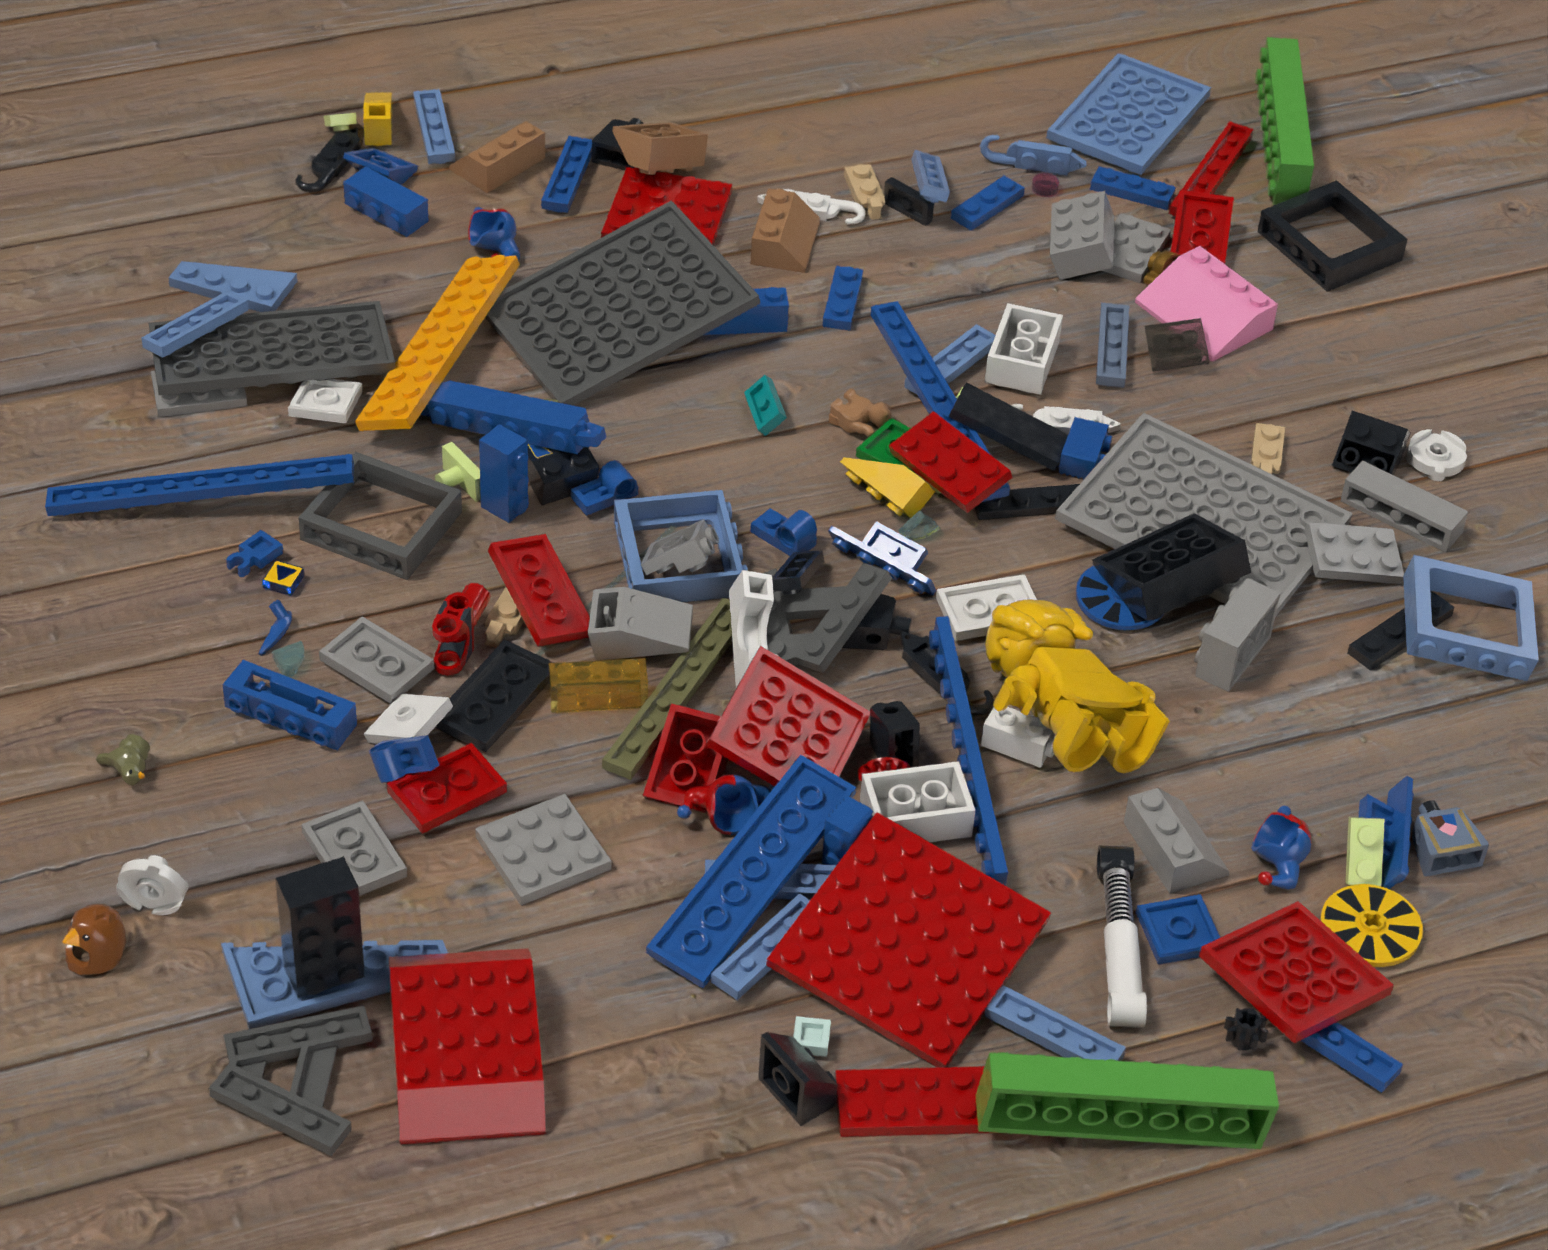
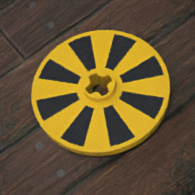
M1356 884L1337 890L1326 900L1320 916V921L1373 967H1389L1406 961L1417 951L1422 939V921L1414 906L1400 894L1377 885Z

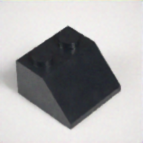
M765 1032L761 1035L758 1079L800 1126L835 1107L837 1082L829 1071H824L816 1062L813 1053L807 1047L803 1048L794 1037Z

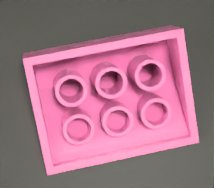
M1201 246L1180 255L1135 298L1137 305L1212 362L1272 331L1278 303Z

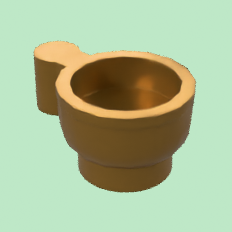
M1171 251L1154 252L1148 261L1150 272L1145 275L1144 283L1150 285L1180 255Z

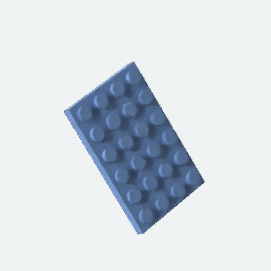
M1118 53L1047 130L1046 139L1142 175L1209 98L1211 87Z

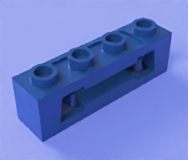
M242 660L222 684L225 707L236 713L245 714L262 723L273 725L286 730L290 734L304 737L318 745L327 746L337 751L357 726L355 702L246 660ZM253 675L269 680L270 687L265 686L266 683L264 681H260V683L255 682ZM318 700L333 705L330 710H326L323 704H318Z

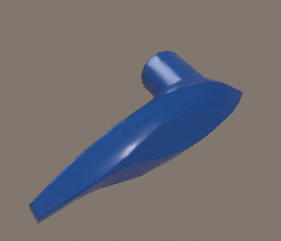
M276 600L269 605L277 620L271 626L270 632L262 644L258 655L262 656L269 651L290 627L292 612L287 611L280 600Z

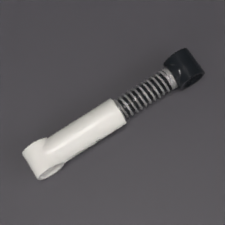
M1099 845L1097 851V878L1104 881L1107 925L1104 928L1109 994L1107 1003L1108 1025L1145 1027L1147 999L1142 989L1138 929L1133 923L1130 880L1133 879L1134 848L1129 846Z

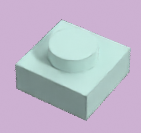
M796 1016L794 1038L803 1048L807 1047L813 1055L827 1057L831 1020Z

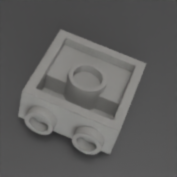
M705 519L651 543L641 566L646 575L654 571L657 574L663 573L673 567L674 564L679 573L688 569L690 572H694L705 566L708 557L715 553L713 545L719 543V537L712 526L708 527Z

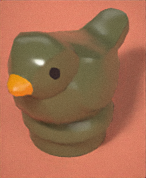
M129 734L120 742L119 748L109 753L98 754L96 761L101 765L115 768L121 774L122 779L128 785L133 786L145 777L143 772L146 768L145 760L148 758L150 745L142 737Z

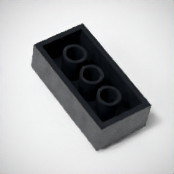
M344 856L276 877L283 964L297 998L315 995L323 990L342 984H349L365 977L359 887Z

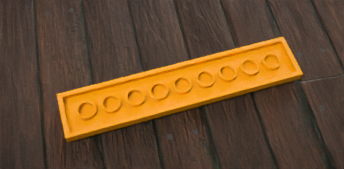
M517 256L471 257L464 262L395 363L396 369L388 372L356 419L355 423L359 431L412 428L520 266Z

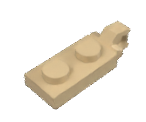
M871 164L844 167V177L854 201L863 206V208H866L871 220L881 219V208L885 205V196Z
M1256 423L1251 465L1270 474L1280 473L1285 427Z
M505 587L485 622V627L487 628L485 634H487L486 645L495 648L500 645L506 634L516 635L524 623L507 587Z

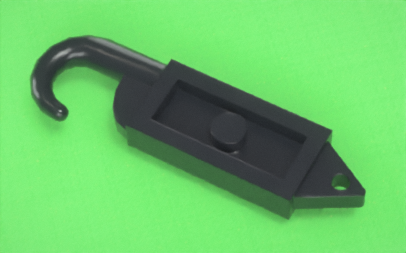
M355 127L343 133L336 132L312 161V172L320 178L314 183L302 182V175L299 174L295 179L299 189L306 192L321 191L326 188L334 177H337L348 164L343 158L344 153L357 151L361 148L358 128Z
M902 631L900 636L903 647L902 658L941 695L940 681L942 675L936 673L935 655L937 653L936 649L930 648L929 637L926 635L922 638ZM961 668L965 690L967 692L969 689L970 679L968 677V674ZM989 690L984 691L986 702L982 705L972 704L968 700L972 716L986 714L993 708L994 698Z

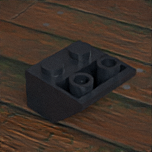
M1352 410L1332 466L1352 473L1363 460L1394 475L1404 454L1411 432L1407 428Z

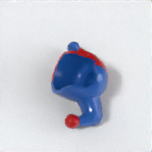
M476 207L468 228L469 243L481 249L498 251L504 256H517L518 261L520 260V251L514 240L517 227L512 215L505 209L484 210L481 207Z
M724 775L716 779L711 785L688 789L682 806H679L677 814L679 818L687 819L690 817L693 807H702L707 810L710 823L716 831L722 834L736 835L771 791L763 785H752L750 781L742 776Z
M1281 806L1277 812L1270 813L1260 826L1252 842V851L1274 865L1278 875L1272 876L1270 872H1260L1258 882L1261 885L1270 884L1281 889H1294L1298 883L1299 864L1305 860L1311 850L1312 837L1308 825L1291 814V809L1288 806Z

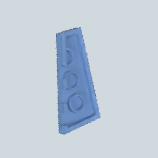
M181 261L169 276L170 287L212 299L229 291L248 300V309L258 312L276 311L297 283V273Z

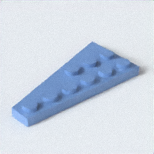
M403 940L397 945H377V941H364L365 977L349 984L338 985L323 990L318 994L298 999L284 969L282 946L267 947L266 942H253V947H234V943H221L222 953L249 1029L275 1024L391 992L389 957L448 953L443 940Z

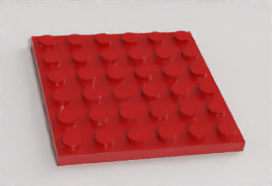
M876 812L768 956L766 966L935 1067H948L984 1015L986 1007L1000 988L1005 985L1050 920L1052 912Z

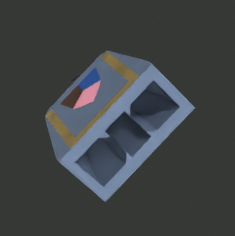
M1434 800L1424 802L1419 807L1420 815L1416 818L1412 832V840L1424 877L1483 866L1489 843L1465 812L1458 807L1441 810Z

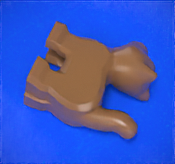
M850 388L844 393V398L848 400L847 404L844 405L840 398L832 402L829 423L840 426L846 432H857L870 437L875 431L873 427L866 423L872 421L873 424L880 428L891 418V407L884 402L873 404L867 398L858 396L856 391Z

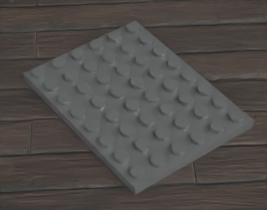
M671 200L504 289L485 318L552 399L558 400V403L574 406L761 303L759 295Z

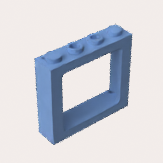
M723 490L614 500V525L628 588L680 602L729 598V589L741 571H748L747 565L741 564L743 561L741 543L736 544L738 537L737 526L735 522L731 523L730 521L732 519L731 503L725 502ZM705 519L707 524L713 526L719 537L717 545L724 572L644 579L634 531L690 526Z
M1413 555L1403 575L1407 654L1527 681L1539 661L1532 581ZM1430 590L1515 609L1518 647L1435 628L1432 624Z

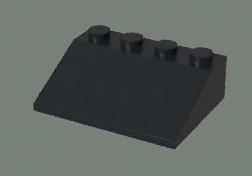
M1195 513L1092 559L1095 568L1128 608L1147 621L1158 619L1172 609L1184 607L1190 601L1200 596L1210 595L1215 589L1226 584L1235 583L1241 577L1251 573L1245 540Z

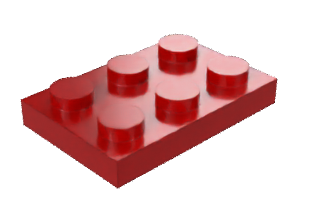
M1180 190L1171 252L1182 255L1201 246L1225 264L1234 197Z
M473 743L438 758L439 766L432 771L409 773L387 783L389 795L422 834L507 793L506 781Z

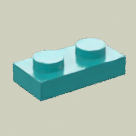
M762 376L744 392L756 427L763 435L769 434L787 418L773 380L768 376Z

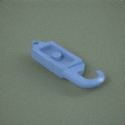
M998 135L986 136L980 144V151L987 160L994 163L1014 165L1015 168L1068 176V172L1084 168L1087 165V161L1071 151L1072 148L1019 140L1010 144L1006 153L994 152L988 148V144L991 141L999 140L1000 137Z

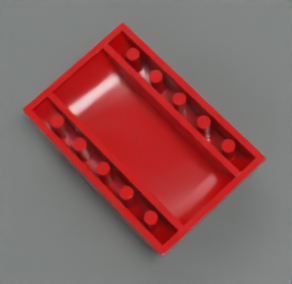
M529 948L389 957L400 1145L546 1134L542 1057L533 961Z

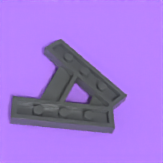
M863 563L847 586L801 589L799 593L784 595L782 591L773 592L774 602L767 624L768 650L778 654L780 658L794 666L801 665L824 673L892 579L888 570ZM777 569L770 570L764 574H770L773 577ZM823 618L813 633H792L790 620Z
M365 1006L224 1034V1044L229 1064L209 1087L210 1097L332 1156L352 1131L351 1121L324 1109L323 1106L337 1049L372 1042V1032ZM299 1057L290 1092L263 1079L267 1063Z

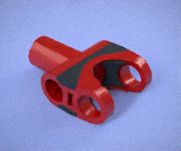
M470 583L464 587L462 592L448 595L433 621V637L439 641L434 656V669L439 674L447 676L458 674L474 651V628L491 598L490 592L481 584ZM443 661L455 662L452 666H444L440 663Z

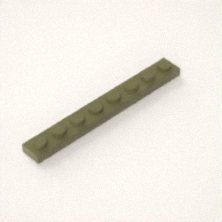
M722 598L690 641L689 652L681 653L602 759L603 769L629 780L634 777L659 743L671 703L685 707L733 642L730 600Z

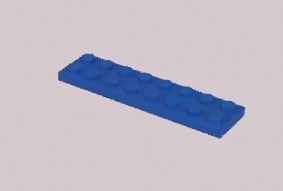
M800 755L646 946V954L699 987L704 988L711 979V973L728 958L823 837L825 817H829V813L836 809V805H840V801H843L844 797L849 796L853 798L856 795V787Z

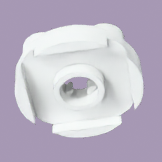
M1432 429L1419 431L1410 440L1406 461L1420 472L1427 474L1433 481H1442L1445 477L1456 475L1463 470L1467 458V448L1458 436L1443 430L1441 435L1431 434Z
M156 855L150 856L148 860L135 859L123 864L116 885L119 896L128 905L137 910H141L142 906L152 908L151 914L168 915L176 912L180 908L189 887L187 881L169 867L164 858Z

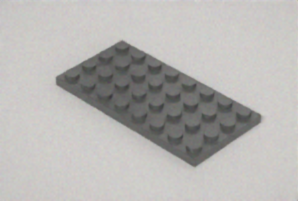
M380 301L241 314L234 320H230L217 327L214 331L199 337L194 342L179 348L171 355L161 357L152 352L158 395L169 396L188 392L205 393L218 389L235 390L240 387L249 386L265 387L269 384L279 383L295 384L299 381L309 380L324 381L329 378L339 377L354 378L359 375L369 374L384 375L390 370L396 369ZM171 321L148 323L149 333Z

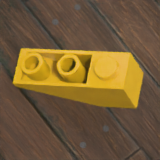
M392 92L365 93L363 113L365 145H392Z
M843 457L840 461L848 469L845 473L848 478L857 485L861 482L868 485L866 491L878 501L882 497L889 501L886 506L899 517L904 513L913 520L935 493L926 481L904 465Z

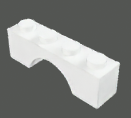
M742 570L729 589L736 688L758 648L762 646L768 650L767 624L774 602L772 575Z

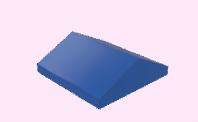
M376 148L346 152L343 156L354 168L361 170L366 166L400 185L408 180L418 169V165Z

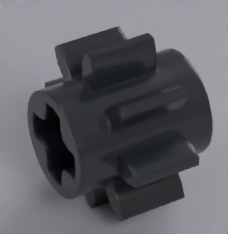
M1236 1008L1234 1017H1226L1224 1029L1227 1030L1226 1042L1231 1041L1233 1046L1239 1051L1251 1049L1256 1051L1258 1042H1266L1268 1030L1265 1028L1267 1018L1261 1017L1254 1008H1244L1241 1010Z

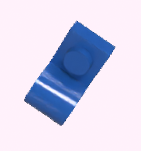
M769 508L751 523V533L789 556L793 552L809 551L817 543L815 520L809 513L803 510H798L789 518H786Z

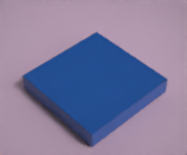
M1201 894L1137 905L1136 915L1158 965L1198 958L1202 946L1220 938Z

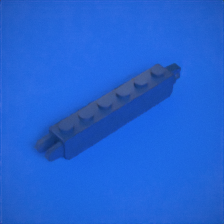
M451 380L440 384L421 413L423 416L431 417L433 424L485 435L500 424L527 439L528 444L578 454L583 447H598L607 437L604 427L589 422L587 411L583 407Z

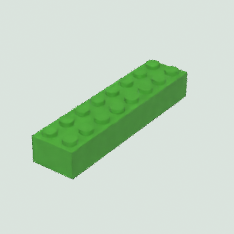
M1267 37L1265 48H1260L1259 63H1262L1261 69L1256 70L1255 84L1258 85L1257 100H1260L1259 115H1262L1260 129L1264 131L1262 147H1265L1266 179H1270L1268 182V196H1272L1273 205H1276L1309 191L1314 161L1298 39Z
M989 1052L976 1093L978 1130L980 1132L1249 1149L1262 1148L1279 1108L1273 1071L1252 1068L1232 1069L1220 1066L1202 1067L1188 1066L1186 1064L1127 1062L1114 1059L1096 1060L1082 1059L1080 1057H1051L1041 1054L1021 1055L1008 1052Z

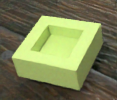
M356 113L325 115L324 124L325 126H333V131L350 130L349 124H357Z

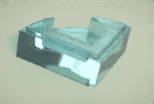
M919 510L898 532L910 540H920L934 534L940 527L936 521Z
M302 641L272 651L273 660L284 676L292 677L298 672V668L305 658Z

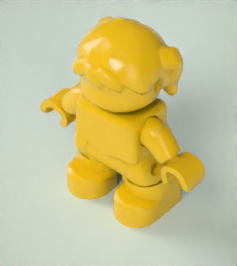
M1032 599L1019 600L1006 606L998 605L992 612V621L987 631L985 649L987 659L991 662L992 670L995 673L1001 671L1002 675L1007 678L993 702L994 708L997 711H1004L1008 705L1018 707L1021 713L1026 716L1031 711L1035 717L1039 718L1040 723L1052 730L1056 735L1052 744L1053 753L1068 771L1080 772L1088 769L1102 755L1120 773H1129L1144 765L1153 754L1170 723V720L1154 703L1155 692L1138 682L1131 681L1126 683L1114 675L1092 651L1088 649H1075L1076 639L1090 640L1093 636V631L1086 626L1082 617L1073 609L1061 608L1045 600Z

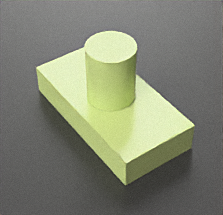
M453 442L443 445L442 460L445 471L436 474L435 481L452 487L459 484L475 502L481 500L480 469Z

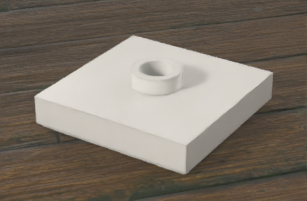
M336 379L302 381L288 407V414L290 417L347 423L363 392L362 383Z
M400 694L369 727L364 736L368 743L378 744L386 740L428 735L452 709L453 705L449 697Z

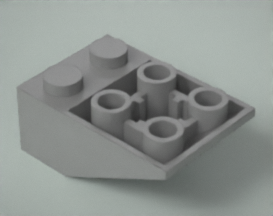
M627 587L593 590L588 636L595 660L689 652L693 605Z

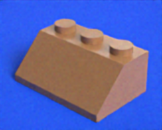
M525 121L449 165V170L484 192L489 193L545 159V132Z
M671 122L613 126V134L628 164L640 168V173L653 175L657 170L673 173L674 169L692 171L693 167L704 166L708 134Z
M768 188L752 236L751 265L805 273L820 225V217L795 192Z

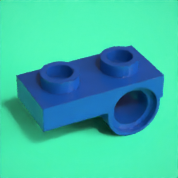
M613 460L606 463L600 469L597 479L572 488L571 498L587 516L614 505V500L630 499L637 496L639 486L626 468L619 461Z
M428 735L381 741L369 750L376 772L382 783L396 780L409 773L432 771L439 766Z

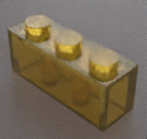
M646 659L549 663L551 713L641 708L648 699Z

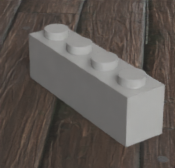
M1363 460L1345 479L1340 500L1444 552H1447L1463 533L1468 515L1467 510Z

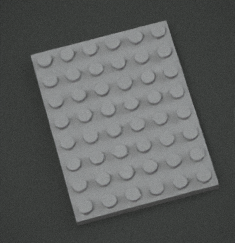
M1143 413L1056 510L1055 519L1116 549L1195 513L1244 539L1251 568L1250 574L1241 577L1235 583L1226 584L1215 589L1208 596L1226 604L1235 586L1239 588L1245 579L1249 578L1280 592L1277 616L1313 570L1304 530L1308 522L1348 525L1351 522L1353 513Z

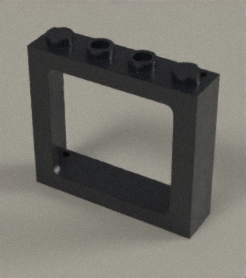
M1337 180L1261 210L1257 231L1327 292L1403 261L1408 240ZM1332 206L1374 242L1336 258H1330L1289 223Z

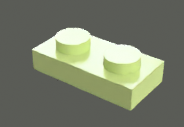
M1348 818L1345 884L1381 886L1385 819Z

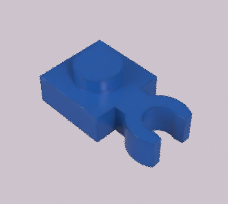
M260 530L238 545L239 552L227 557V568L231 570L239 565L238 576L244 577L250 573L252 566L256 565L262 569L283 554V544Z

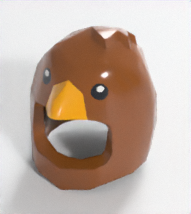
M92 904L74 913L68 933L63 939V943L66 944L65 959L69 970L79 975L101 974L112 970L120 963L126 945V931L118 911L106 904ZM76 946L89 953L88 962L79 961L74 956L73 952Z

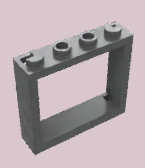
M354 452V483L327 485L298 517L300 540L408 580L462 513L461 490ZM358 479L436 507L405 547L326 518Z

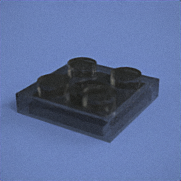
M1201 318L1144 326L1152 372L1209 364Z

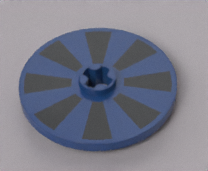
M1095 566L1088 568L1080 576L1076 586L1077 603L1084 614L1096 623L1117 630H1137L1148 627L1160 620L1158 618L1147 621L1132 612Z

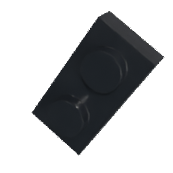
M893 177L885 181V205L924 226L933 221L934 202L924 199L919 191Z

